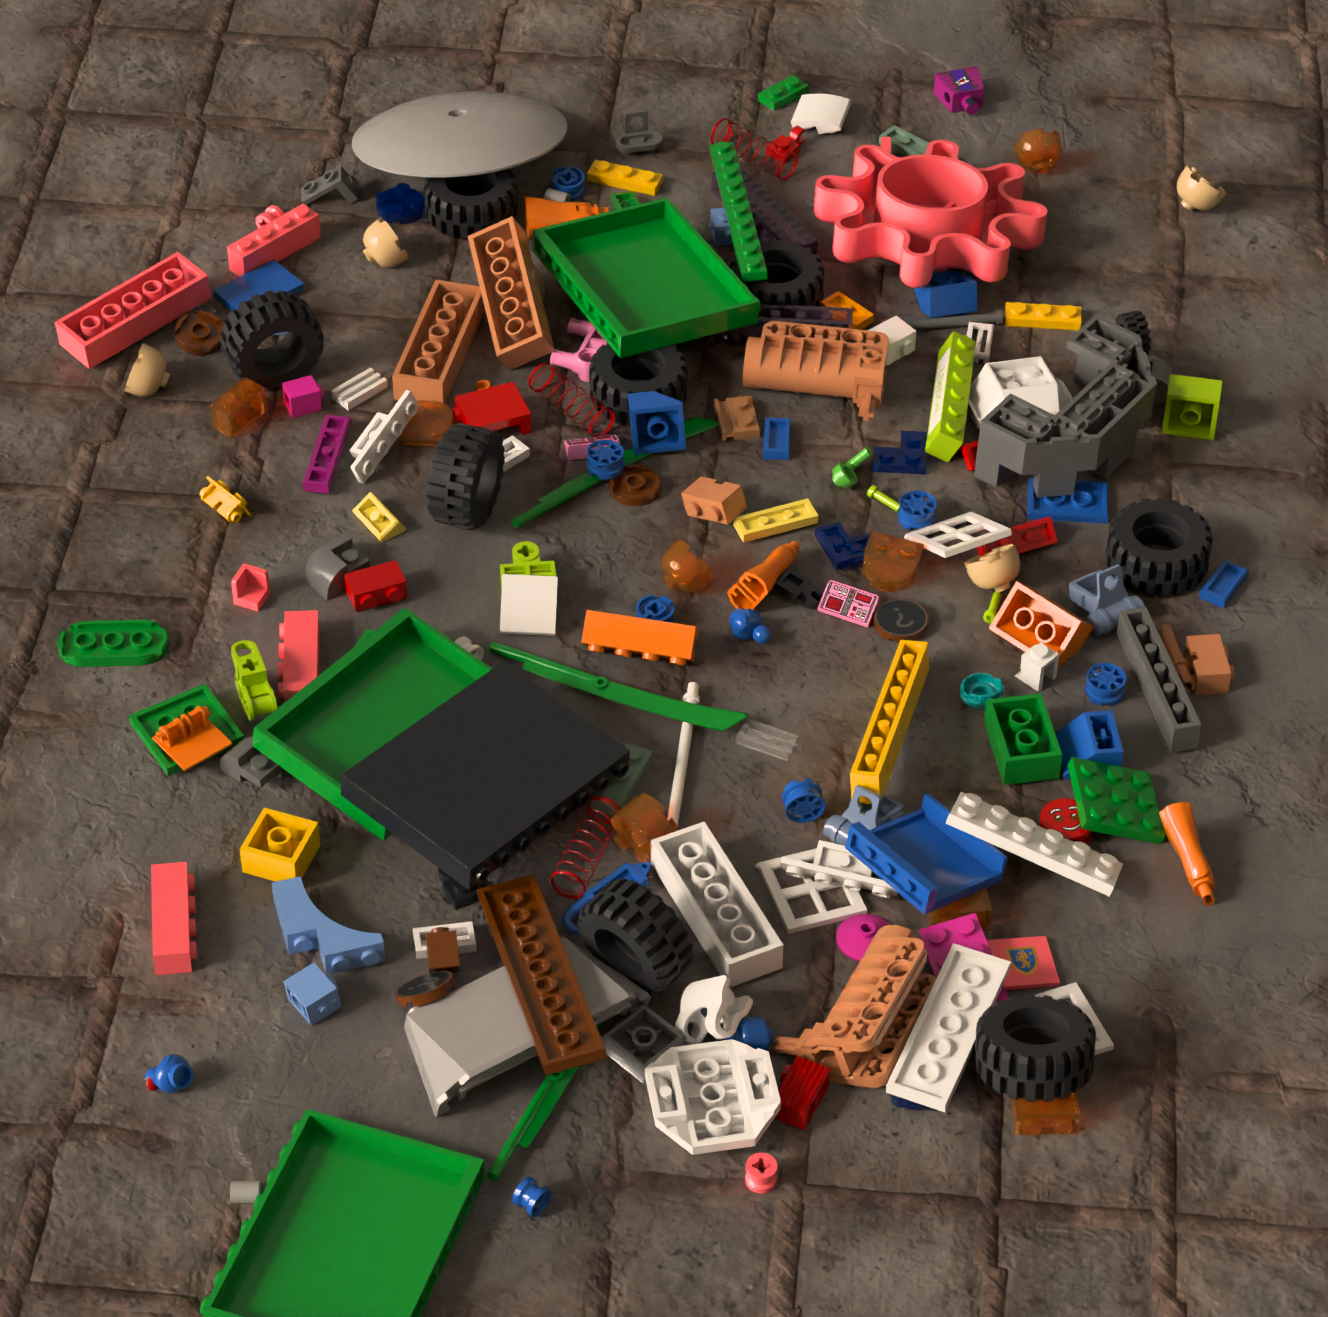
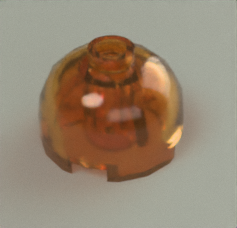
M1044 128L1031 130L1022 134L1021 140L1018 143H1013L1017 162L1029 172L1045 174L1058 164L1062 156L1060 134L1055 130L1052 133H1045Z
M678 539L664 553L661 567L665 576L662 579L671 590L677 588L683 593L692 594L699 592L713 581V574L701 557L698 559L692 552H688L691 547L681 539Z

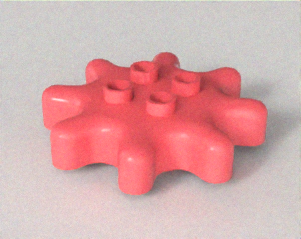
M934 140L930 142L924 155H911L902 158L896 157L876 145H861L855 149L853 176L825 175L819 177L816 180L814 199L815 216L820 221L835 224L833 254L839 261L855 263L869 258L891 260L900 265L901 281L911 288H922L928 285L932 279L933 272L945 271L948 268L966 270L988 283L1002 280L1008 270L1010 248L1033 250L1042 244L1046 228L1047 208L1040 203L1022 200L1025 170L1021 166L1013 163H1001L987 168L973 167L958 159V145L948 140Z

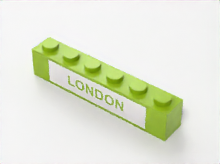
M955 331L951 333L938 353L925 447L926 453L945 462H949L963 444L976 345L975 340Z

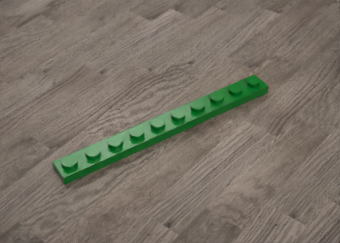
M718 142L717 144L709 145L742 282L767 279V269L734 143Z

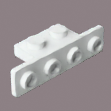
M406 390L388 415L377 412L350 449V453L356 458L351 465V470L359 483L364 484L369 476L372 475L377 465L388 453L390 447L419 409L412 391Z
M819 840L813 864L785 857L781 858L780 864L782 869L786 870V874L792 877L803 878V875L815 877V881L822 884L830 885L832 881L842 883L846 889L860 891L861 888L872 890V894L883 898H889L890 895L897 896L898 894L884 880L872 878L873 871L845 849L843 845Z

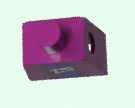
M977 66L935 73L934 94L950 112L966 111L967 114L973 115L983 106L984 86Z

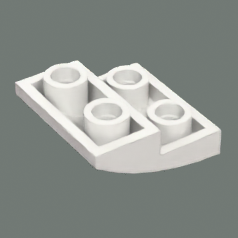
M830 94L802 95L791 120L792 127L800 126L803 129H810L816 126L818 134H832L841 131L851 101L850 99Z
M502 574L500 634L555 636L558 577Z

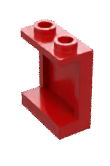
M514 382L455 396V407L452 408V415L456 423H464L493 431L516 425L521 435L532 433L531 412Z

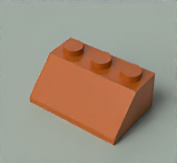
M1016 581L989 629L1025 652L1040 642L1059 654L1058 667H1060L1081 649L1094 626L1032 587Z

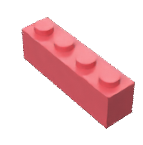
M301 204L227 246L229 270L240 277L273 259L279 262L320 239L319 214L305 204Z
M318 610L285 611L284 623H279L280 640L284 639V642L279 643V659L284 660L283 662H278L279 679H283V682H278V699H284V703L319 676L320 627Z
M187 862L151 865L155 973L156 975L192 972V960L198 959L196 941L191 942V937L197 936L196 919H191V914L196 913L195 896H190V891H195L194 873H188Z

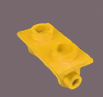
M209 476L206 477L211 484L200 491L203 502L216 510L229 522H239L243 513L249 517L251 516V513L245 507L248 503L238 493L234 495L229 493L231 491L230 488L220 479L215 482Z

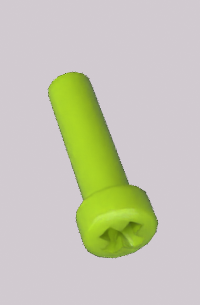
M872 485L867 492L868 497L871 499L876 498L891 509L899 512L900 508L897 501L879 491V487L876 485Z
M998 591L993 593L989 608L983 616L984 621L989 624L993 622L997 615L1002 594Z

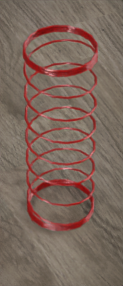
M722 118V119H720V120L715 124V126H714V128H713V130H712V133H711V143L714 144V141H713L714 133H715V131H716L718 125H719L722 121H724V120H728L729 125H727V126H729V127H728V131H727L725 137L723 138V140H722L721 142H725V141H726V142H729L730 138L732 137V135H731L732 125H731V124H736V125H738V127H739V129H740V136H741V129H746L747 131H748V129L745 128V127L740 128L739 124H737V123H731V121H730L729 119H727V118ZM764 138V139L766 140V142H767V143H765V144H767V153H768V143H773V144H775V143H774V142H768L767 139ZM738 140V143H737V145L735 146L736 152H737V148H738V145H739V143L741 142V140H740V141ZM747 145V148H746V150L744 151V153H745V152L747 153V150H748V148L750 147V145H749V146ZM758 147L753 158H756L757 153L759 152ZM785 150L786 154L778 165L777 175L773 174V176L786 180L793 174L798 163V157L792 151L786 152ZM790 154H794L795 162L793 168L786 177L781 178L780 173L782 170L780 171L784 160H787Z
M547 362L538 365L532 371L528 380L530 389L534 392L541 391V397L544 399L546 398L542 396V390L550 384L554 376L560 375V381L561 375L567 378L566 375L560 374V372L554 375V369L558 372L559 370ZM544 365H550L551 368L548 369H552V373L545 384L539 389L531 387V381L536 371ZM567 378L566 381H563V382H567V381H568V389H567V391L565 392L566 394H567V392L570 390V389H569V381H571V380H569L568 378ZM576 385V387H573V388H576V389H577V388H580V389H582V390L584 391V393H582V394H585V401H586V394L590 395V396L593 398V396H592L591 394H589V393H586L583 388L577 387V385ZM593 398V400L589 401H593V403L594 400L598 401L601 404L599 407H602V410L594 415L588 430L593 437L605 435L611 429L615 420V414L608 407L602 406L599 400ZM593 404V409H592V411H590V412L587 414L588 418L591 416L593 410L596 409V408H594V404ZM610 411L611 417L607 428L601 434L593 435L592 429L594 427L592 426L596 418L600 414L602 417L603 412ZM576 412V414H575L574 416H572V417H574L575 423H576V424H581V423H583V429L586 430V431H588L587 429L584 428V422L586 421L585 419H584V421L581 422V423H577V422H576L575 417H576L577 414H579V412H578V413Z
M603 796L591 798L586 810L595 820L612 825L610 829H604L599 825L602 829L598 830L605 831L606 839L599 840L597 836H595L597 839L590 838L600 841L602 845L601 849H587L595 853L598 850H602L600 857L596 853L597 859H594L597 860L596 866L593 868L590 861L594 860H589L586 856L584 857L587 860L581 859L589 861L592 866L590 878L594 874V869L599 864V858L602 857L604 848L609 843V838L614 833V827L617 826L622 816L619 805ZM593 800H605L613 804L619 811V816L616 812L617 820L611 821L608 818L609 821L597 817L592 811L603 813L590 809L589 803ZM584 819V820L579 821L578 824H577V827H578V830H577V831H580V832H581V831L588 832V831H586V830H580V829H579V823L582 822V821H585V822H586V821H591V820H585V819ZM612 829L611 835L608 836L606 830ZM574 831V832H573V834H572L573 840L570 841V842L567 844L568 850H569V846H568V845H569L571 842L575 841V843H576L577 845H579V844H578L576 841L582 842V841H580V840H574V834H575V832H577V831ZM601 840H607V844L604 847ZM569 850V851H566V852H570V853H571V852H575V853L581 854V853L576 852V851H570V850ZM564 852V853L562 854V859H563L562 862H565L566 865H568L566 862L575 864V863H573V862L565 861V860H564V857H563V856H564V854H565L566 852ZM559 862L557 865L558 871L553 873L550 879L553 889L558 894L571 899L583 896L590 879L585 871L591 870L575 869L586 874L587 879L582 880L572 872L559 871L558 866L562 863ZM561 874L565 877L563 874H567L576 878L577 880H569L580 882L583 889L580 891H565H583V893L569 895L560 891L556 887L558 885L553 883V876Z

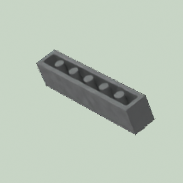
M1147 607L1120 611L1117 637L1170 753L1198 748L1202 724Z

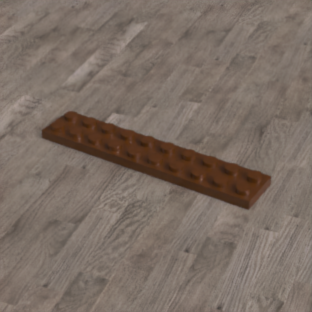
M534 874L476 889L479 902L545 1075L606 1059L605 1046Z

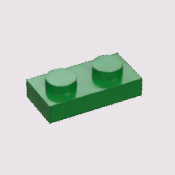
M791 75L759 92L758 101L771 110L776 111L800 98L802 95L807 94L809 85L796 76Z

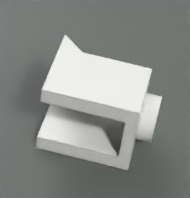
M1041 642L1034 645L1022 654L1021 671L1015 677L1039 692L1042 689L1043 675L1051 680L1056 678L1059 654Z

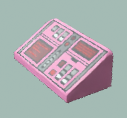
M616 435L564 440L568 460L587 459V448L593 442L612 440L620 444L619 438Z
M830 580L819 603L818 611L868 628L874 619L875 610L879 606L880 598L878 595Z

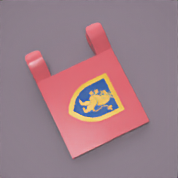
M1046 936L986 939L992 956L1011 961V969L1003 984L1005 990L1056 987L1060 985Z

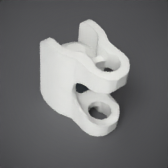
M725 975L692 982L686 987L682 995L680 1014L675 1023V1028L687 1037L686 1045L701 1043L708 1032L717 1040L729 1038L736 1032L740 1020L750 1011L753 1000L747 995L735 998L734 993L728 987L730 980ZM690 1022L693 1023V1027L691 1029V1037L687 1031V1027ZM720 1023L724 1024L723 1029L721 1028Z

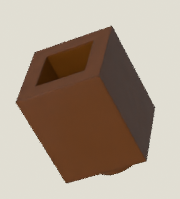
M448 927L431 929V933H426L425 937L429 973L436 971L459 972L460 963L456 930L449 931Z

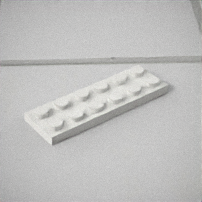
M960 793L946 821V824L1109 897L1123 866V863L1118 862L1110 854H1100L1091 850L1083 842H1073L1063 838V835L1056 830H1046L1036 825L1033 820L1026 817H1017L1009 813L1006 808L999 805H990L972 793Z
M953 943L886 1085V1093L946 1112L975 1048L978 1019L987 1008L993 1007L1011 969V961Z

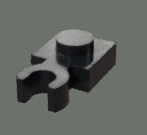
M789 567L781 574L772 590L794 603L798 599L802 600L804 605L811 610L816 608L817 602L821 601L824 593L823 590L817 587H810L811 580Z
M438 868V877L442 882V891L455 910L479 901L476 890L479 889L477 884L468 890Z

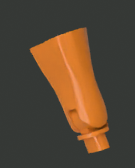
M524 196V218L528 239L532 238L534 229L609 212L608 207H598L597 204H594L592 207L590 203L558 202Z
M792 541L790 544L786 543L777 547L763 563L746 571L739 578L740 581L735 583L727 592L732 605L736 609H754L771 591L781 574L795 561L797 551L800 549L799 544L796 541Z
M1179 802L1168 805L1159 812L1165 834L1183 864L1194 894L1202 898L1205 906L1215 903L1213 895L1215 881L1211 867L1200 845L1199 833L1191 803Z

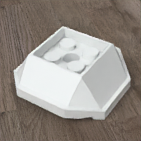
M1041 356L986 363L970 385L967 411L977 429H980L981 420L1010 393L1053 415H1056L1073 397L1064 382L1055 377Z
M733 1039L670 1047L654 1063L652 1062L645 1068V1079L655 1126L692 1155L756 1146L781 1109L780 1095L769 1052L759 1048L754 1049L745 1043Z

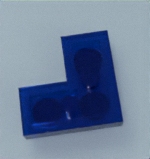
M901 431L900 448L874 447L873 472L926 475L927 453L925 452L927 432Z
M840 522L815 528V537L836 571L886 557V548L876 532L850 538Z

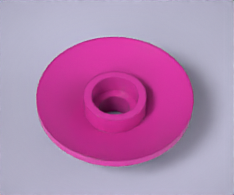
M870 914L849 917L837 929L836 942L838 948L850 959L860 962L877 931L881 927L890 924L883 918Z

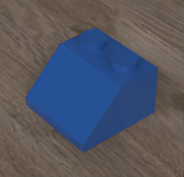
M958 269L933 272L932 279L928 285L922 288H914L921 311L930 318H941L947 315L964 316L968 315V312L977 311V282Z
M655 391L628 394L634 455L686 449L683 404L681 401Z

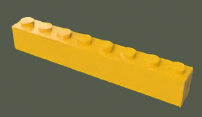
M900 640L850 772L851 797H853L854 789L857 785L869 789L880 795L881 798L884 796L929 672L928 642ZM866 796L860 797V802L872 804Z

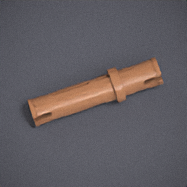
M1163 624L1160 626L1163 635L1159 628H1157V631L1186 693H1190L1188 683L1192 690L1196 687V683L1190 673V663L1182 654L1172 626Z

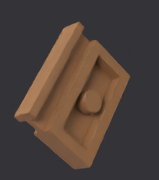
M751 396L726 398L725 401L720 402L718 399H714V410L722 441H726V438L733 437L734 440L760 438V428Z

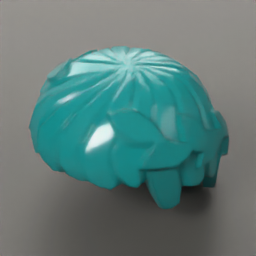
M980 672L971 674L964 678L960 684V697L962 701L978 710L985 709L986 700L1003 698L1005 693L1002 679H997L992 674Z

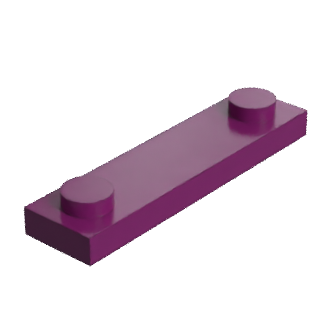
M325 415L302 484L303 491L329 494L351 428V417Z

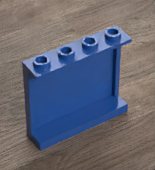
M928 793L924 794L921 809L869 830L859 821L851 824L845 849L924 915L1002 881L1008 859L990 843L946 824L951 811Z

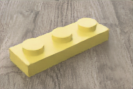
M807 498L738 516L734 519L733 526L744 543L817 524L818 514Z

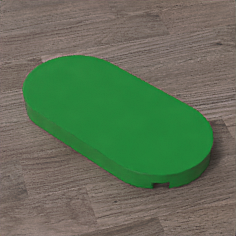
M143 619L81 621L70 625L71 629H68L66 632L64 629L57 640L58 652L62 660L77 667L148 665L163 658L170 646L168 631L160 627L159 623Z

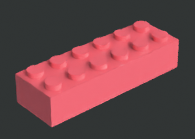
M176 252L57 320L55 326L59 344L88 369H91L211 299L208 275L182 254Z

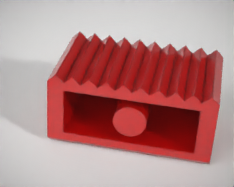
M397 560L344 574L345 591L356 612L364 611L365 609L369 610L381 604H390L391 602H398L402 598H407L406 578L397 564Z
M800 1056L795 1058L791 1066L786 1065L780 1078L782 1083L778 1088L781 1109L774 1119L806 1130L809 1121L814 1116V1112H816L827 1089H829L831 1069L819 1065L817 1062L808 1061L806 1058L802 1059Z

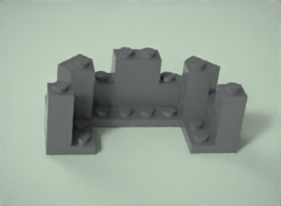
M1095 314L1067 341V349L1078 354L1074 383L1084 389L1056 415L1010 393L981 420L974 477L997 487L1011 474V470L1020 475L1034 474L1033 487L1037 498L1074 494L1077 471L1088 470L1097 476L1107 479L1134 453L1138 428L1143 427L1144 422L1152 415L1157 382L1155 376L1151 374V365L1147 354L1143 352L1140 335Z

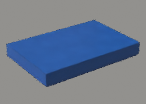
M273 259L213 290L214 298L232 311L233 309L237 310L239 303L252 299L251 296L255 294L263 295L264 291H274V293H277L279 290L287 291L288 294H298L304 290V283Z
M1028 478L1027 519L1035 520L1051 516L1052 521L1108 524V482L1076 481L1074 494L1037 498L1033 487L1034 478Z

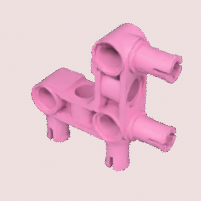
M571 318L567 328L568 334H575L586 338L578 352L568 353L555 349L551 354L550 364L571 369L574 374H578L580 380L590 382L589 365L591 364V358L607 342L591 322Z

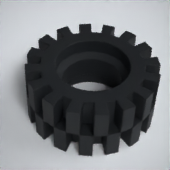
M1139 310L1118 314L1115 324L1140 335L1143 352L1149 354L1151 338L1149 337L1150 329L1147 328L1149 324L1145 321V315H1142V312Z

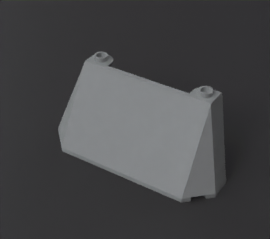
M564 936L560 938L596 1025L619 1013L624 1017L628 1015L629 1011L632 1014L642 1005L648 1006L651 998L648 992ZM504 966L446 994L445 997L423 1006H414L406 1015L404 1029L436 1118L450 1111L447 1103L453 1097L457 1096L460 1101L465 1098L468 1090L538 1055Z

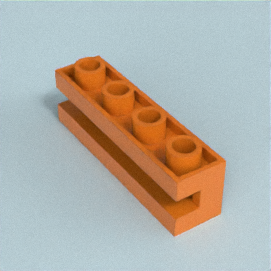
M587 610L581 643L588 646V651L604 653L605 649L615 650V655L631 657L632 653L643 654L642 659L659 661V657L670 658L669 663L686 666L687 661L694 662L696 652L694 646L695 640H698L699 629L691 625Z

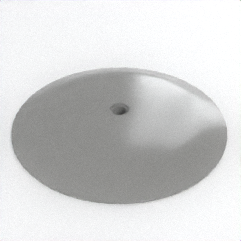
M453 92L415 99L378 114L365 122L355 132L352 138V149L355 155L367 165L394 174L437 178L471 176L496 172L535 160L557 147L565 138L568 129L567 121L561 112L537 100L501 92Z

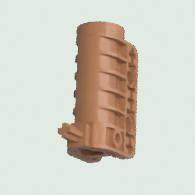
M782 321L767 322L763 327L761 338L748 337L743 368V388L774 389L775 391L811 393L818 396L821 394L836 398H853V403H857V407H860L858 415L863 417L864 421H869V418L874 417L875 409H880L883 402L887 376L886 360L889 337L877 331ZM794 335H801L806 337L799 338L795 337ZM846 340H848V341H857V342H856V343H848V342H846Z
M898 925L881 927L872 939L824 1023L816 1022L813 1029L805 1028L800 1038L778 1036L775 1040L777 1044L775 1052L797 1055L802 1059L806 1058L813 1063L817 1062L819 1065L829 1067L831 1069L830 1082L869 1088H879L886 1085L936 981L934 975L922 973L927 961V951L924 942L921 939L914 938L912 931L908 928ZM918 1005L917 1009L915 1010H906L910 1006ZM888 1048H894V1050L891 1053H882L884 1050Z

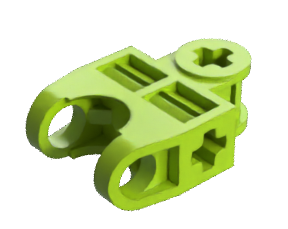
M529 541L519 542L513 547V564H500L501 591L502 574L556 576L554 560L541 561L539 547Z
M249 640L236 642L231 647L232 660L236 670L234 676L235 686L245 714L249 721H252L254 717L274 712L277 709L276 698L272 687L268 683L267 670L257 645ZM241 649H250L252 651L248 655L237 654Z

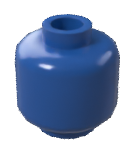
M743 1017L733 1036L725 1038V1040L733 1039L745 1043L754 1049L759 1048L768 1051L769 1045L773 1043V1031L761 1017Z

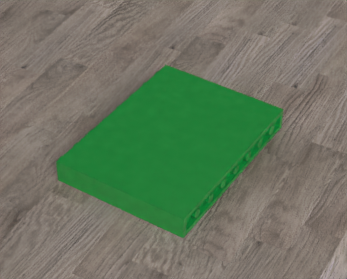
M668 198L534 229L532 232L533 253L620 358L758 323V315L761 310L759 299L750 292L746 284L742 283L735 272L726 265L723 258L718 256L712 246L702 238L701 234L695 230L689 220L679 212L678 208Z
M404 607L254 727L252 746L379 839L385 841L392 833L341 796V775L489 672L492 668Z
M306 1109L302 1119L297 1120L294 1124L289 1144L283 1145L276 1169L272 1168L270 1170L264 1192L257 1195L254 1202V1211L250 1219L246 1218L240 1232L241 1236L237 1244L233 1243L231 1245L224 1269L218 1270L210 1296L206 1295L200 1307V1314L203 1317H421L485 1180L484 1159Z

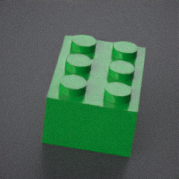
M1042 694L986 700L983 724L1003 785L1058 779L1060 777L1062 752Z

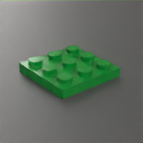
M206 684L129 715L131 726L167 776L178 773L183 769L152 737L159 731V727L171 723L175 718L181 720L182 714L188 716V713L197 706H206L208 708L210 716L207 718L233 744L212 757L231 750L244 739L243 733Z
M1076 757L1071 758L1067 765L1082 829L1155 844L1162 843L1165 833L1149 772Z

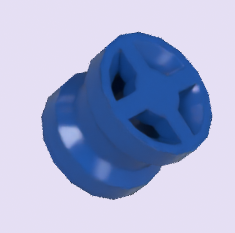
M527 1177L515 1189L512 1202L518 1207H525L530 1216L538 1217L548 1207L552 1198V1191L547 1187L538 1186V1182L534 1178Z

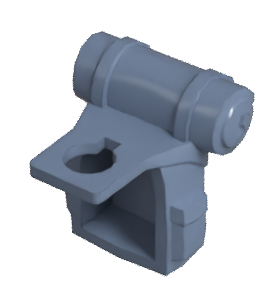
M1119 564L1103 571L1098 570L1084 575L1069 583L1070 599L1089 612L1087 622L1094 626L1091 632L1096 637L1102 634L1108 635L1112 630L1118 628L1120 611L1145 607L1138 596L1128 595L1123 585L1122 567Z
M857 785L849 807L842 816L834 814L827 820L824 825L823 835L829 838L832 843L846 846L851 824L859 821L867 829L871 830L904 816V805L886 795L881 798L880 795L869 789ZM866 796L872 804L860 802V797Z

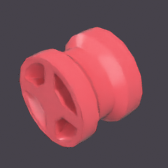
M271 205L265 210V213H261L256 217V225L260 228L285 213L279 207Z
M762 1152L755 1153L748 1158L745 1182L751 1191L763 1194L774 1189L777 1183L776 1174L778 1169L776 1159L768 1153Z

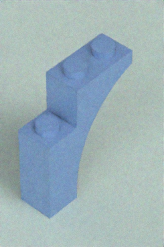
M301 876L271 882L273 901L289 955L319 948L326 975L328 973H341L385 962L384 941L381 933L357 931L329 919L310 900L305 891Z

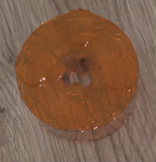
M638 794L610 819L617 834L614 837L616 844L623 850L630 848L634 851L641 863L651 861V840L676 832L678 828L673 818L667 820L662 814L666 810L662 804L647 794H641L640 796Z

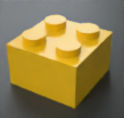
M263 808L240 848L242 872L275 882L299 876L302 879L320 847L318 822Z

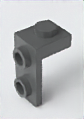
M342 166L327 171L318 179L307 182L301 188V201L306 205L337 188L351 204L358 200L359 184L353 175L350 176Z

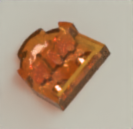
M417 401L419 409L403 429L401 435L398 436L399 445L437 446L438 442L442 439L443 433L453 425L451 409L445 403L438 401Z
M871 531L864 552L862 574H865L870 580L872 587L881 591L896 592L898 587L906 584L910 586L915 579L924 544Z

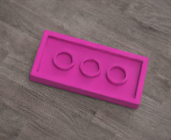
M976 913L918 930L919 938L924 942L927 959L936 979L953 943L992 955ZM1004 985L996 1002L1002 999L1004 1001L1009 999Z

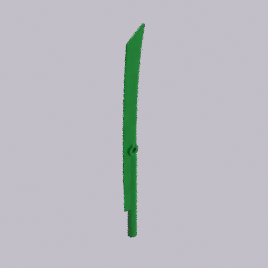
M697 416L685 420V439L719 427L718 422ZM632 446L624 450V466L634 464L654 453L634 455ZM586 471L538 499L537 501L540 504L513 518L512 525L515 528H519L603 480L598 479V476L595 474L591 476Z
M491 642L489 646V652L524 663L522 669L618 703L690 724L723 732L749 716L748 713L702 706L646 692L496 642Z
M603 1022L596 1025L598 1031ZM579 1066L546 1075L489 1169L487 1177L491 1181H498L518 1147H529Z

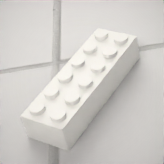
M705 822L651 840V865L720 976L725 975L729 978V988L782 969L783 943Z

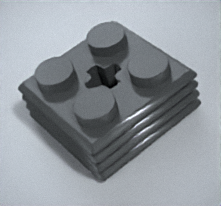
M647 1005L639 1007L602 1036L606 1054L642 1083H646L645 1068L652 1062L654 1063L670 1047L685 1046L687 1043V1037Z

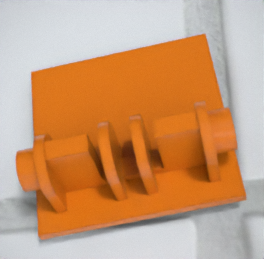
M197 706L188 713V716L182 714L181 720L175 718L171 723L159 727V731L152 737L184 771L233 745L207 718L210 716V712L206 706Z

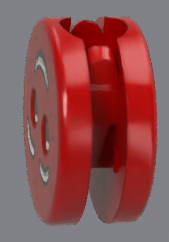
M1056 799L1047 803L1041 810L1040 827L1046 830H1056L1063 835V838L1073 842L1079 841L1087 845L1090 843L1093 831L1081 828L1075 799Z

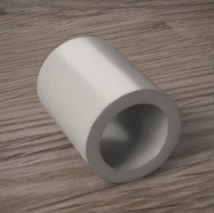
M548 188L544 199L570 202V194Z
M231 1181L230 1203H254L257 1195L261 1193V1181Z

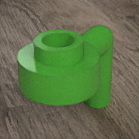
M866 447L848 462H840L832 469V480L839 488L847 490L858 483L854 470L873 455L872 451Z

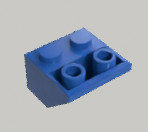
M1113 710L1084 712L1055 733L1062 752L1061 771L1063 779H1071L1067 764L1072 757L1122 767L1124 751Z

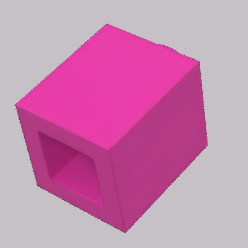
M312 375L282 383L284 404L292 418L322 410L321 399H324V392L321 384H316Z

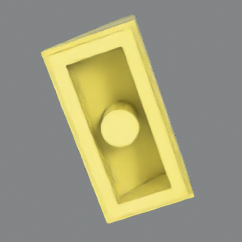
M371 492L352 510L381 542L407 530L395 515Z

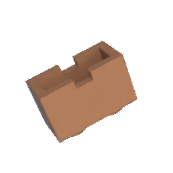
M699 477L681 493L687 516L726 525L747 508L742 486L738 484L724 482L721 485L715 479Z
M1220 634L1187 636L1184 658L1190 663V671L1195 673V675H1192L1196 683L1195 695L1228 693L1230 681H1234V667L1228 663V647L1223 645Z

